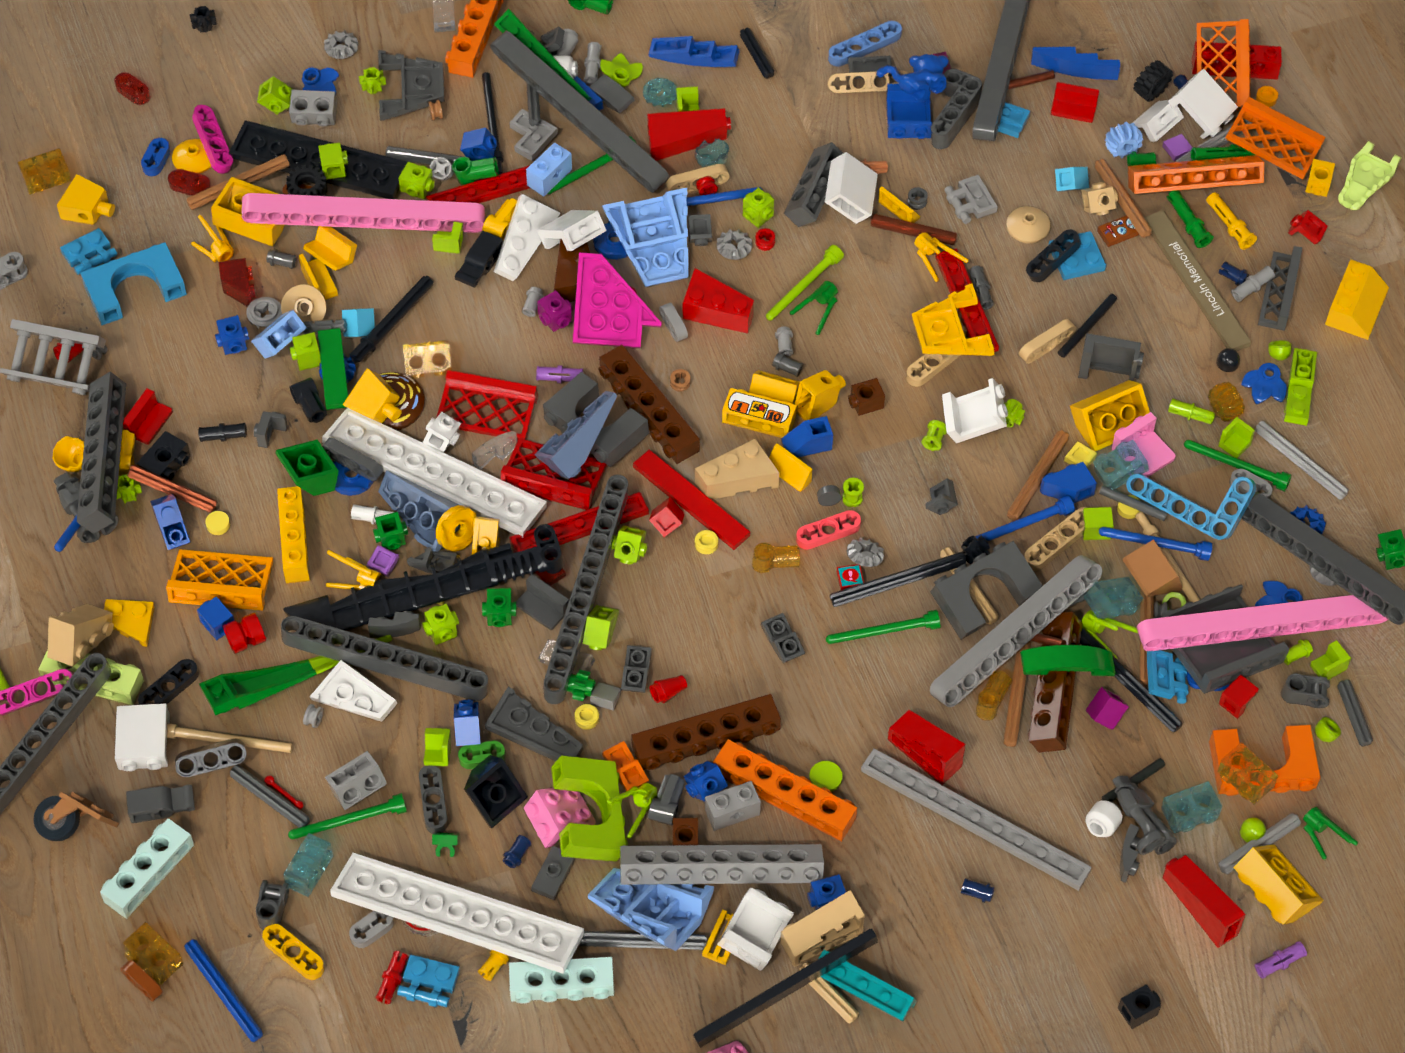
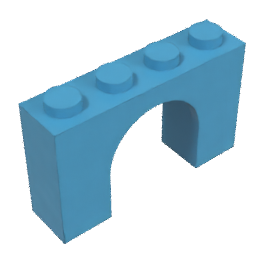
M165 242L80 272L84 287L101 325L123 318L120 304L115 296V289L120 282L128 277L146 276L154 280L165 302L187 295L184 281Z

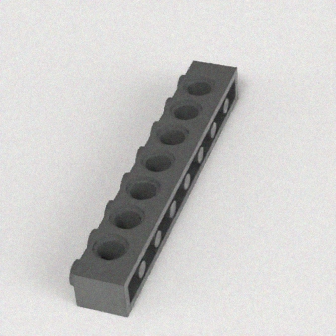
M111 371L90 383L77 522L93 534L115 522L126 383Z

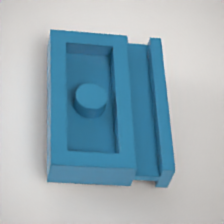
M1005 102L998 132L1019 138L1020 132L1030 116V110Z

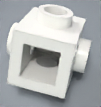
M441 412L436 419L432 417L426 426L428 432L423 443L444 453L450 444L454 446L460 436V433L457 431L461 423Z

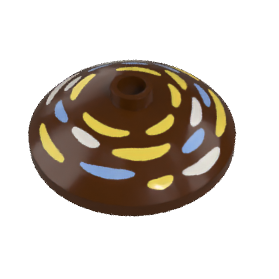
M398 372L380 373L381 377L400 396L395 406L401 410V415L396 421L386 418L382 424L397 431L412 425L421 416L425 405L424 392L419 383L406 374Z

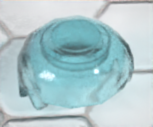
M715 139L711 144L705 140L700 146L696 147L694 157L702 167L725 164L729 153V146L720 139Z

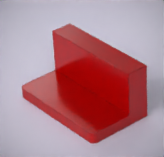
M1057 82L1051 115L1092 123L1098 102L1099 90Z
M146 388L124 418L123 428L134 433L135 440L149 445L173 413L172 408L157 402L155 391Z

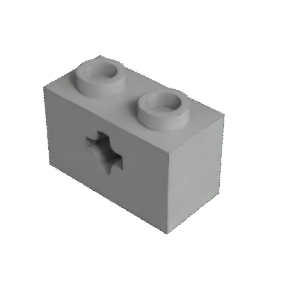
M752 781L705 797V812L713 831L760 815L761 801Z

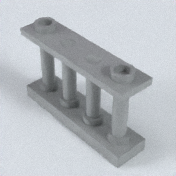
M12 319L10 328L17 331L19 337L11 370L0 369V373L6 375L7 380L20 382L21 379L70 388L72 393L86 395V392H89L90 386L85 384L93 351H96V347L104 349L106 342L104 338L97 335ZM31 335L39 336L40 344L33 374L20 372L27 339ZM53 339L61 340L60 344H62L55 378L44 377L42 373L49 342H52ZM74 343L82 344V348H84L76 383L64 380L71 346L74 347Z

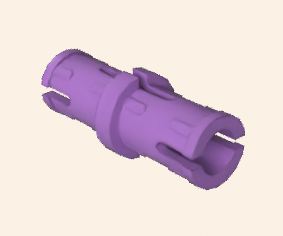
M558 365V367L537 366L536 380L557 381V384H562V381L570 382L580 372H583V368H563L562 365ZM550 373L570 374V376L550 375Z
M1300 941L1296 942L1282 951L1277 950L1273 952V956L1256 963V972L1264 979L1279 969H1287L1292 962L1307 956V951Z

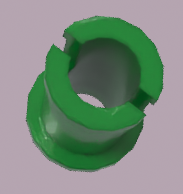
M1132 151L1131 154L1127 155L1128 166L1156 164L1154 152L1136 153Z

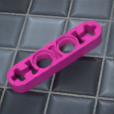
M197 105L194 109L192 120L210 164L216 172L221 174L228 173L232 167L233 158L229 154V148L215 114L209 106ZM204 129H210L214 133H208ZM212 144L217 145V146H219L221 149H215V148L211 147V145H212Z
M60 669L0 691V701L8 700L9 704L0 705V716L55 697L65 684L54 686L52 681L62 680L63 675L71 678L74 672ZM40 682H45L48 686V691L44 695H39L36 690ZM18 690H22L25 693V700L20 704L14 700V694Z

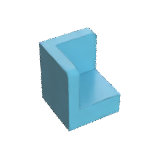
M1088 167L1055 169L1057 191L1089 188Z
M374 308L342 310V319H345L347 323L346 332H343L344 337L367 336L375 328Z

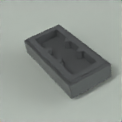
M891 56L848 58L849 73L878 71L886 65L892 66ZM861 76L854 77V79L863 78Z
M552 846L531 887V891L555 900L576 858L562 857L561 849Z

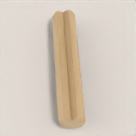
M808 962L804 963V964L799 968V970H801V969L805 968L806 966L810 965V963H808ZM819 977L809 983L847 1023H852L857 1019L858 1011L828 981Z

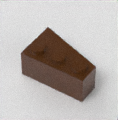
M560 239L554 291L556 290L564 300L567 299L569 302L576 301L579 253H590L587 242L572 251H567L563 240Z

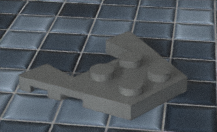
M378 50L379 71L401 70L402 99L379 100L380 121L428 107L429 101L435 103L436 100H439L440 103L445 101L442 62L418 57L414 60L404 58L403 54L396 53L394 56L387 54L386 51Z

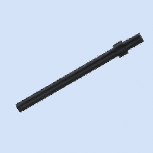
M485 72L482 74L488 128L489 132L497 140L494 157H496L498 162L499 174H502V163L504 160L499 146L490 73Z

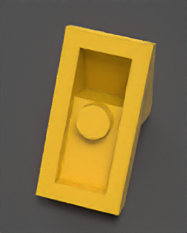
M475 517L472 555L482 550L481 548L483 547L491 549L499 546L500 538L498 537L500 519Z

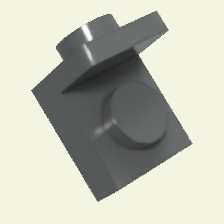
M557 27L540 38V42L553 56L557 54V51L563 45L565 31Z

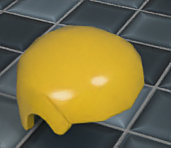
M69 436L59 440L53 449L52 457L56 466L67 472H79L82 470L84 441L80 438Z

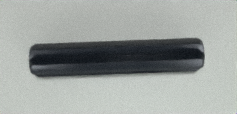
M748 27L742 29L740 37L763 77L766 79L773 77L774 69L753 32Z

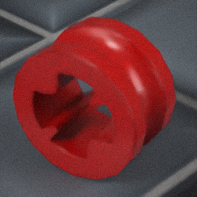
M711 176L703 177L696 183L699 195L714 194L718 190L715 180Z
M768 228L757 231L755 236L757 248L763 251L772 249L775 245V233Z

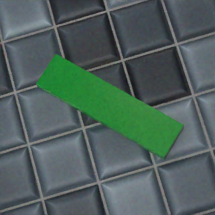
M340 328L319 330L318 340L326 410L346 408L343 403L348 397L341 330Z

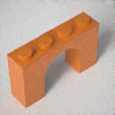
M1297 725L1285 727L1282 741L1286 764L1275 771H1261L1253 768L1245 761L1241 753L1237 729L1213 730L1209 744L1218 794L1234 796L1239 793L1261 794L1267 791L1284 793L1289 790L1307 792L1316 789L1320 780V773L1311 726Z

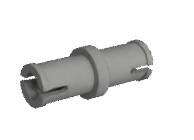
M590 42L588 44L587 58L584 61V66L586 67L584 82L586 81L589 85L598 80V69L601 63V45L598 42Z
M1265 266L1255 275H1249L1245 282L1231 290L1232 296L1237 302H1240L1252 292H1258L1262 285L1275 278L1274 271L1271 267Z

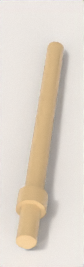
M1143 512L1136 514L1135 517L1143 528V534L1159 537V531L1155 525H1151ZM1159 547L1178 575L1183 587L1182 590L1189 601L1193 603L1199 601V597L1168 549Z
M167 723V738L171 739L181 737L217 743L236 738L241 740L245 747L286 753L292 752V743L181 728L177 724Z

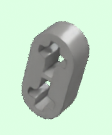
M668 303L660 306L661 318L673 339L678 342L688 338L687 329L673 304Z
M1237 469L1232 472L1229 481L1230 486L1238 477L1251 478L1256 484V492L1264 490L1265 493L1261 494L1270 499L1272 486L1267 481L1245 469ZM1247 481L1239 484V492L1246 494L1249 491L1250 486Z
M372 911L351 927L349 931L351 943L357 948H365L392 929L394 925L393 917ZM378 917H381L382 919H385V918H386V922H387V923L384 924V925H383V923H381V922L378 923L377 918H378ZM359 931H360L362 934L365 933L366 938H364V939H362L361 937H358V938H357V934H356V933L359 932Z

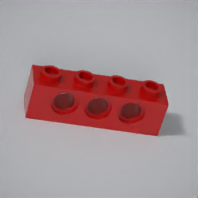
M1195 41L1192 55V75L1197 74V41ZM1212 42L1210 45L1220 52L1227 43ZM1250 45V78L1278 80L1282 64L1281 46ZM1229 46L1221 55L1231 62L1236 57V51ZM1207 47L1202 53V59L1209 63L1217 54ZM1220 57L1211 65L1218 73L1227 66ZM1230 67L1222 76L1236 77V72ZM1209 68L1206 70L1210 76H1217Z

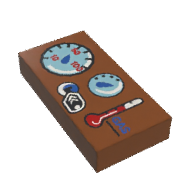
M1127 215L1098 226L1097 230L1108 247L1139 235Z

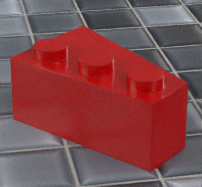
M694 268L683 300V319L748 334L754 316V300Z
M908 710L889 728L888 740L940 785L947 782L962 767L966 744L911 710Z

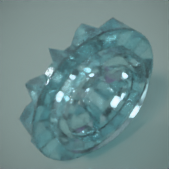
M655 78L645 84L643 97H645L647 103H652L654 107L656 105H661L662 107L665 104L671 105L672 101L676 99V86L668 79ZM663 89V94L658 97L657 93Z

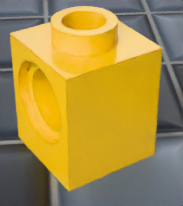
M1313 159L1305 192L1327 197L1335 163Z

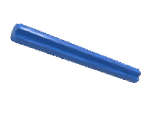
M192 939L184 946L186 952L250 1041L256 1042L262 1038V1030L197 940Z

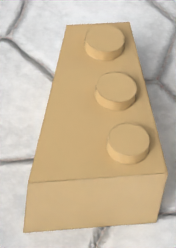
M753 439L695 468V485L712 500L735 496L737 492L750 491L751 493L765 487H771V489L779 488V471L756 439Z
M85 604L73 608L70 613L64 611L58 617L54 615L49 616L47 657L74 666L81 659L85 658L93 648H96L101 641L111 635L114 628L112 612Z
M849 890L798 922L787 925L781 931L780 942L793 966L796 967L820 956L823 949L829 952L862 934L865 915L853 893Z

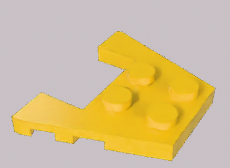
M973 283L966 285L965 289L959 293L953 292L949 294L947 299L939 303L936 301L912 313V321L923 354L994 355V347L990 335L986 334L966 339L956 309L978 304Z

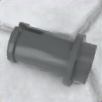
M274 248L268 251L266 261L271 266L276 264L294 269L296 255L278 252Z
M782 353L775 356L772 366L776 367V370L781 369L798 377L803 364L785 357V354Z

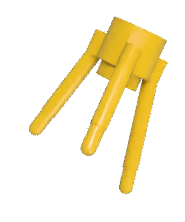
M199 215V220L214 242L211 244V252L196 242H192L191 245L207 255L213 262L217 260L220 263L228 261L233 256L234 249L229 244L223 229L216 226L222 239L220 240L203 216Z
M926 232L921 233L915 239L914 244L919 249L917 254L922 258L935 282H938L939 279L926 255L940 254L937 246L965 263L969 261L963 255L941 243L936 237L932 238Z
M331 550L327 551L328 555L359 571L357 582H360V585L328 582L326 587L349 590L354 587L355 590H360L368 585L374 586L375 582L380 579L381 572L370 569L349 557L345 558Z

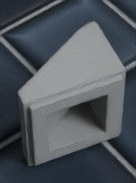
M598 682L591 693L590 704L614 711L621 688Z

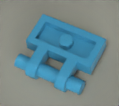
M100 228L60 247L62 255L69 265L74 267L77 275L101 263H108L111 261V258L118 255L115 248H111L110 242Z
M1162 650L1148 651L1149 694L1166 699H1171L1176 695L1177 703H1186V695H1188L1189 691L1185 681L1187 670L1178 658L1173 662L1172 653Z
M410 955L403 975V982L411 983L409 987L400 985L397 995L406 997V1000L415 1002V1000L427 1002L432 1007H437L438 1005L448 1007L450 998L442 996V992L453 994L460 968ZM420 986L431 988L433 991L430 993L419 989Z

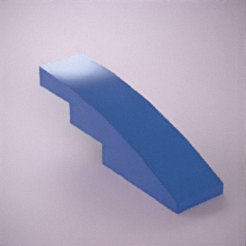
M693 36L653 38L648 55L651 58L692 66L736 67L740 50L738 45L717 46L715 41L695 42Z
M1033 47L1031 65L1049 71L1053 70L1061 74L1090 79L1118 80L1120 60H1098V53H1076V47Z

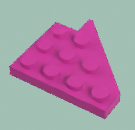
M579 253L573 344L614 347L623 345L627 348H641L642 326L661 327V321L602 254Z

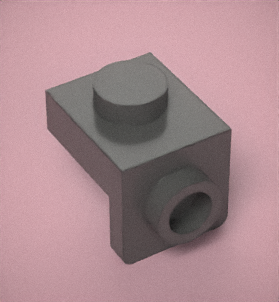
M711 214L688 215L690 243H695V246H706L708 242H712Z
M263 411L260 422L256 423L254 427V437L257 438L258 447H268L273 429L287 431L288 425L285 415L278 412Z
M945 479L930 488L932 500L925 504L926 509L939 515L945 514L957 506L953 481Z

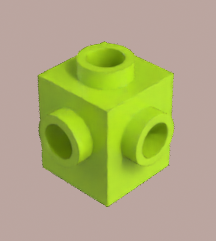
M273 76L260 85L257 102L275 114H279L283 110L290 108L293 88Z
M407 162L399 176L400 191L412 197L425 199L428 192H431L435 185L432 169Z
M758 187L744 197L743 217L757 228H760L774 216V199L769 193L764 192Z
M624 525L612 542V549L615 550L614 558L620 559L619 561L624 564L637 563L641 557H645L648 546L647 543H644L647 531Z
M447 604L434 606L424 612L425 622L422 625L426 635L431 636L435 646L458 637L456 625L459 624V620L455 611L450 612Z

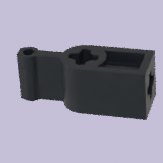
M482 231L468 251L464 264L456 272L455 280L475 288L483 274L486 275L497 261L503 245L502 238Z

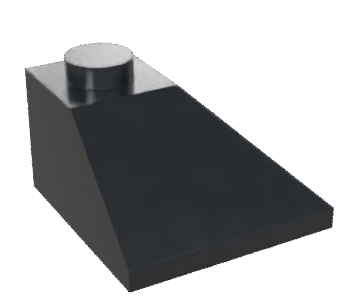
M489 755L471 770L464 787L465 792L489 828H493L528 798L505 761Z

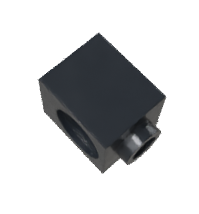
M1146 984L1122 997L1118 1010L1130 1028L1134 1029L1158 1015L1161 1000L1155 991H1151ZM1136 1003H1143L1147 1008L1141 1009L1136 1006Z

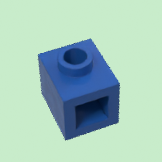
M840 874L811 882L810 892L807 893L810 907H815L818 910L846 893Z

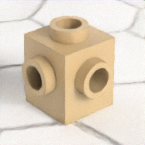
M1098 182L1092 184L1091 188L1081 189L1085 212L1105 215L1109 213V210L1116 209L1115 202L1118 201L1116 190L1112 186L1105 185V182Z

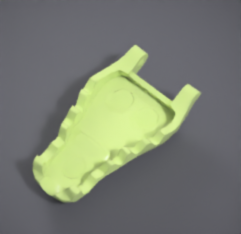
M1368 141L1350 163L1345 186L1338 196L1339 203L1348 209L1358 210L1372 194L1391 180L1402 157L1394 155L1391 162L1388 163L1370 154L1374 144Z

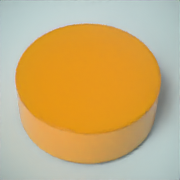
M1262 86L1257 90L1256 100L1268 107L1276 104L1278 92L1275 88Z

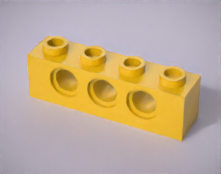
M298 486L278 488L282 563L286 583L310 581L302 490Z

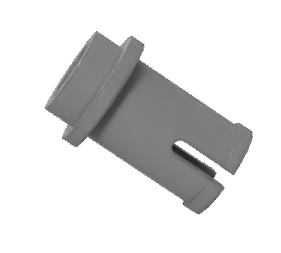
M531 287L526 292L527 299L522 309V313L526 316L534 317L536 315L537 301L544 297L543 291L538 287Z
M780 327L775 333V338L778 340V354L784 353L785 357L793 354L791 342L793 332L789 327Z

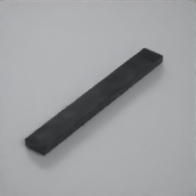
M868 929L695 1032L693 1036L699 1047L705 1046L876 944L878 939L873 929Z

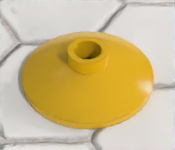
M201 139L186 140L180 143L172 153L174 167L184 174L196 175L212 167Z

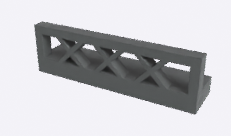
M1294 246L1291 255L1273 252L1270 267L1273 271H1276L1275 278L1280 276L1285 284L1277 287L1272 281L1275 278L1267 282L1258 325L1285 331L1302 247ZM1276 260L1289 262V266L1281 270L1276 264ZM1277 294L1281 301L1273 304L1268 297ZM1272 311L1278 317L1277 321L1264 319V316Z

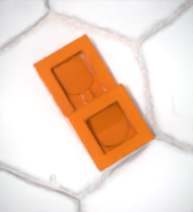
M625 741L603 751L602 756L605 760L616 762L619 783L625 791L630 790L633 786L640 787L642 784L649 782L639 761L634 759Z

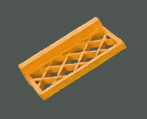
M179 549L171 580H168L166 585L168 601L170 603L202 605L205 601L217 596L227 608L263 611L265 605L264 597L273 565V557ZM183 558H191L196 561L187 567L182 563ZM211 560L219 563L210 569L205 564ZM234 562L243 565L234 571L229 567ZM257 564L266 565L265 569L257 573L252 569ZM201 566L205 572L195 577L191 571ZM224 568L229 574L219 579L214 573ZM248 571L252 576L242 581L238 575ZM185 574L191 579L189 581L177 580ZM209 576L214 580L213 583L200 582ZM231 579L238 583L236 585H224V583ZM256 580L261 584L260 588L247 586Z

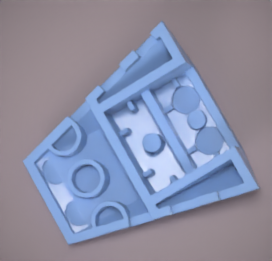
M687 187L667 191L663 196L628 204L620 201L602 205L605 214L645 287L689 277Z
M613 868L588 894V899L636 932L654 942L677 951L701 925L714 892V886L705 885L704 888L693 887V884L621 885L620 869Z

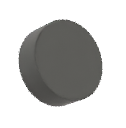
M834 485L820 488L817 492L819 504L822 506L837 504L841 500L839 488Z

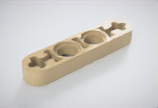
M898 70L902 75L908 74L906 71ZM877 71L835 73L829 76L827 86L834 93L887 91V84L890 83L889 73L884 75L885 85L876 87L874 78L877 76ZM845 76H850L848 81L850 89H846L847 85H840L839 89L831 85V82L835 81V77H838L840 81H847ZM854 77H863V87L855 88L852 81Z
M962 326L965 337H967L968 334L966 332L965 326ZM924 354L907 368L906 380L911 386H922L961 355ZM935 359L939 364L937 366H930L927 364V361Z
M1087 507L1077 509L1026 550L1024 557L1033 571L1042 569L1083 536L1084 520L1080 522V517L1083 518V509ZM1069 528L1073 530L1074 535L1068 537L1063 535L1061 531ZM1054 542L1058 547L1050 550L1046 548L1045 543ZM1037 556H1039V560H1038V561H1037V560H1033V561L1030 560L1031 557H1032V558H1036Z

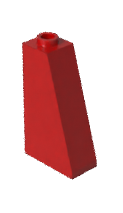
M725 108L647 114L650 155L655 161L725 140L727 139V130H731L730 117H726Z
M1187 855L1180 859H1171L1165 865L1162 878L1216 947L1219 948L1237 937L1246 916L1243 910Z

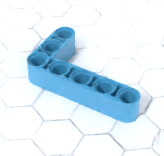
M1134 474L1128 478L1126 483L1127 489L1131 494L1218 540H1226L1233 535L1256 492V484L1251 478L1238 477L1230 486L1218 511L1214 513L1145 475ZM1141 478L1144 482V488L1141 491H1136L1134 482ZM1243 481H1247L1250 486L1246 494H1241L1238 489L1239 484ZM1161 489L1165 497L1163 501L1158 503L1154 498V494L1157 490ZM1182 500L1185 503V510L1179 514L1175 510V504ZM1231 502H1235L1238 505V512L1234 515H1230L1227 511V507ZM1200 511L1206 515V521L1202 525H1199L1195 520L1196 514ZM1219 523H1224L1227 527V531L1223 536H1219L1216 532V527Z

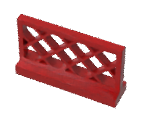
M447 370L446 384L437 417L441 412L445 413L453 409L458 416L454 419L462 422L458 430L517 441L519 438L526 440L534 406L538 400L537 386ZM450 389L460 391L463 395L454 402L448 397ZM475 394L482 395L485 401L474 407L469 398ZM498 398L504 399L507 405L496 410L491 402ZM466 400L471 409L460 415L455 406ZM520 402L528 403V410L519 415L514 406ZM489 405L494 413L483 419L478 410ZM511 408L516 417L505 423L500 414ZM475 413L480 420L474 425L466 424L464 418ZM497 417L502 425L496 429L489 428L486 423ZM519 421L523 426L522 433H512L508 427Z
M519 438L507 465H504L501 470V480L539 498L584 510L591 508L592 498L605 472L606 463H600L596 458L587 457L585 463L581 466L584 476L575 479L570 477V481L567 482L558 480L556 478L561 476L556 472L552 473L550 468L538 459L540 464L532 467L527 463V461L537 458L535 454L543 444ZM523 447L531 449L533 453L523 456L520 450ZM522 463L525 469L521 470L513 466ZM594 466L598 467L599 470L589 474L586 468ZM544 469L547 475L543 476L534 472ZM588 481L591 487L588 488L578 484Z

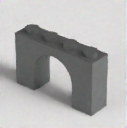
M580 372L543 404L545 421L550 426L557 427L563 434L568 428L567 423L572 419L578 418L584 409L599 397L598 383L583 372ZM630 408L613 424L601 428L590 453L594 455L597 461L600 463L604 462L611 468L649 434L648 420Z
M1014 541L1007 545L1005 542L998 544L992 549L994 552L986 555L983 553L973 560L974 563L967 567L966 564H963L953 571L954 575L950 577L944 575L934 582L935 586L930 593L960 640L981 629L986 623L971 599L969 592L971 579L980 575H990L998 578L1006 585L1019 606L1043 586Z

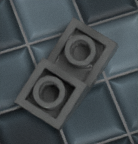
M604 74L589 86L590 89L604 100L608 108L619 114L635 101L628 91Z
M410 611L395 612L393 620H389L386 617H369L368 630L370 638H380L386 635H391L392 638L419 631V614H414Z
M783 613L761 622L760 625L782 663L805 654L796 633L792 632Z
M627 645L621 690L645 693L652 652L650 647Z
M1130 824L1127 830L1120 856L1121 881L1125 883L1129 875L1135 876L1140 865L1136 861L1139 853L1136 851L1137 844L1141 839L1137 837L1140 827Z

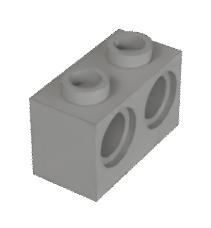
M292 90L289 109L292 123L297 125H335L337 110L335 92Z
M368 751L325 777L335 798L344 810L387 784L378 764Z

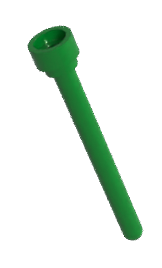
M608 154L597 158L566 175L547 194L554 193L613 159Z
M1191 440L1184 442L1185 448L1237 469H1245L1260 478L1273 482L1272 485L1283 492L1286 491L1292 475L1289 473H1273Z
M937 609L927 611V614H923V617L830 634L826 637V642L834 644L919 627L930 628V630L939 629L941 627Z
M402 793L392 795L393 798L388 799V802L290 830L288 837L294 840L387 812H392V814L397 812V815L405 813L407 810Z

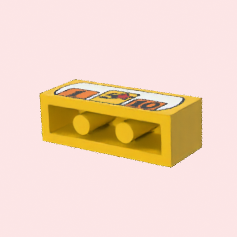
M730 388L722 409V423L783 438L793 428L797 405L791 404L788 401L775 400L765 395L752 394L742 389Z

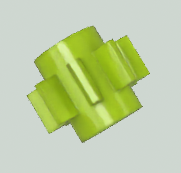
M375 67L364 69V76H359L362 91H367L371 94L378 93L379 91L382 92L381 85H386V77H384L383 70L379 71Z
M1008 399L1006 403L1004 402L1008 411L1006 427H1013L1014 423L1020 425L1024 419L1025 410H1022L1023 406L1019 401Z
M127 474L118 476L117 499L121 498L124 503L136 501L137 494L142 493L140 482L129 478Z

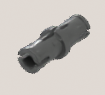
M979 265L970 268L969 273L975 292L983 310L990 309L994 305L989 291L991 288L990 284L986 281L983 267Z

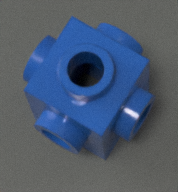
M238 315L216 321L219 333L215 334L218 347L223 346L225 355L247 350L246 340H249L246 326H241Z
M709 761L693 766L690 772L683 776L687 783L685 788L689 795L704 802L706 796L718 793L728 786L718 765Z

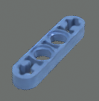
M888 21L836 44L829 49L828 61L831 65L840 67L848 64V58L863 57L890 45L901 38L902 26L896 21ZM877 37L879 41L871 42L869 38ZM859 45L861 49L853 50L851 46Z

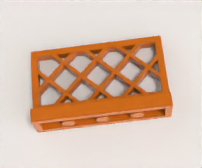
M1249 19L1197 23V73L1202 70L1203 62L1206 65L1203 69L1207 70L1209 68L1217 75L1214 78L1215 82L1220 78L1228 86L1224 90L1225 93L1231 88L1237 94V103L1235 104L1238 108L1243 107L1248 96L1251 97ZM1227 27H1236V35L1230 41L1221 34ZM1201 28H1211L1216 34L1207 42L1202 37ZM1218 36L1227 42L1220 52L1210 45ZM1229 46L1236 51V57L1231 62L1221 55ZM1207 47L1217 54L1209 63L1202 59V53ZM1218 57L1227 64L1220 73L1211 67ZM1230 67L1236 72V78L1231 84L1222 77ZM1236 82H1237V90L1233 87V85H1234Z
M1249 96L1225 139L1301 179L1306 175L1326 138ZM1242 118L1253 124H1245ZM1262 128L1265 129V130H1267L1268 132H1270V133H1272V134H1266V135H1265L1264 132H1263V130H1262ZM1256 129L1259 136H1251L1248 130ZM1242 131L1245 137L1240 138L1234 135L1233 132ZM1281 138L1291 144L1284 145ZM1275 139L1278 146L1270 147L1267 140ZM1262 141L1264 148L1255 146L1254 142ZM1294 149L1297 156L1290 157L1287 150ZM1301 149L1304 150V151H1306V152H1308V153H1310V154H1309V155H1303ZM1281 151L1284 158L1276 157L1273 152ZM1300 161L1304 168L1303 171L1295 167L1293 162Z

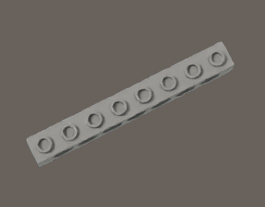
M822 844L620 846L621 885L811 883L823 879L824 873Z

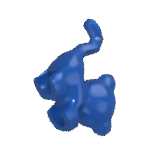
M915 55L909 58V63L913 67L914 73L901 75L895 66L890 65L883 66L876 72L879 78L887 73L892 74L893 79L904 92L913 96L916 101L921 102L928 97L929 90L938 94L946 88L947 81L943 70L949 64V59L943 55Z

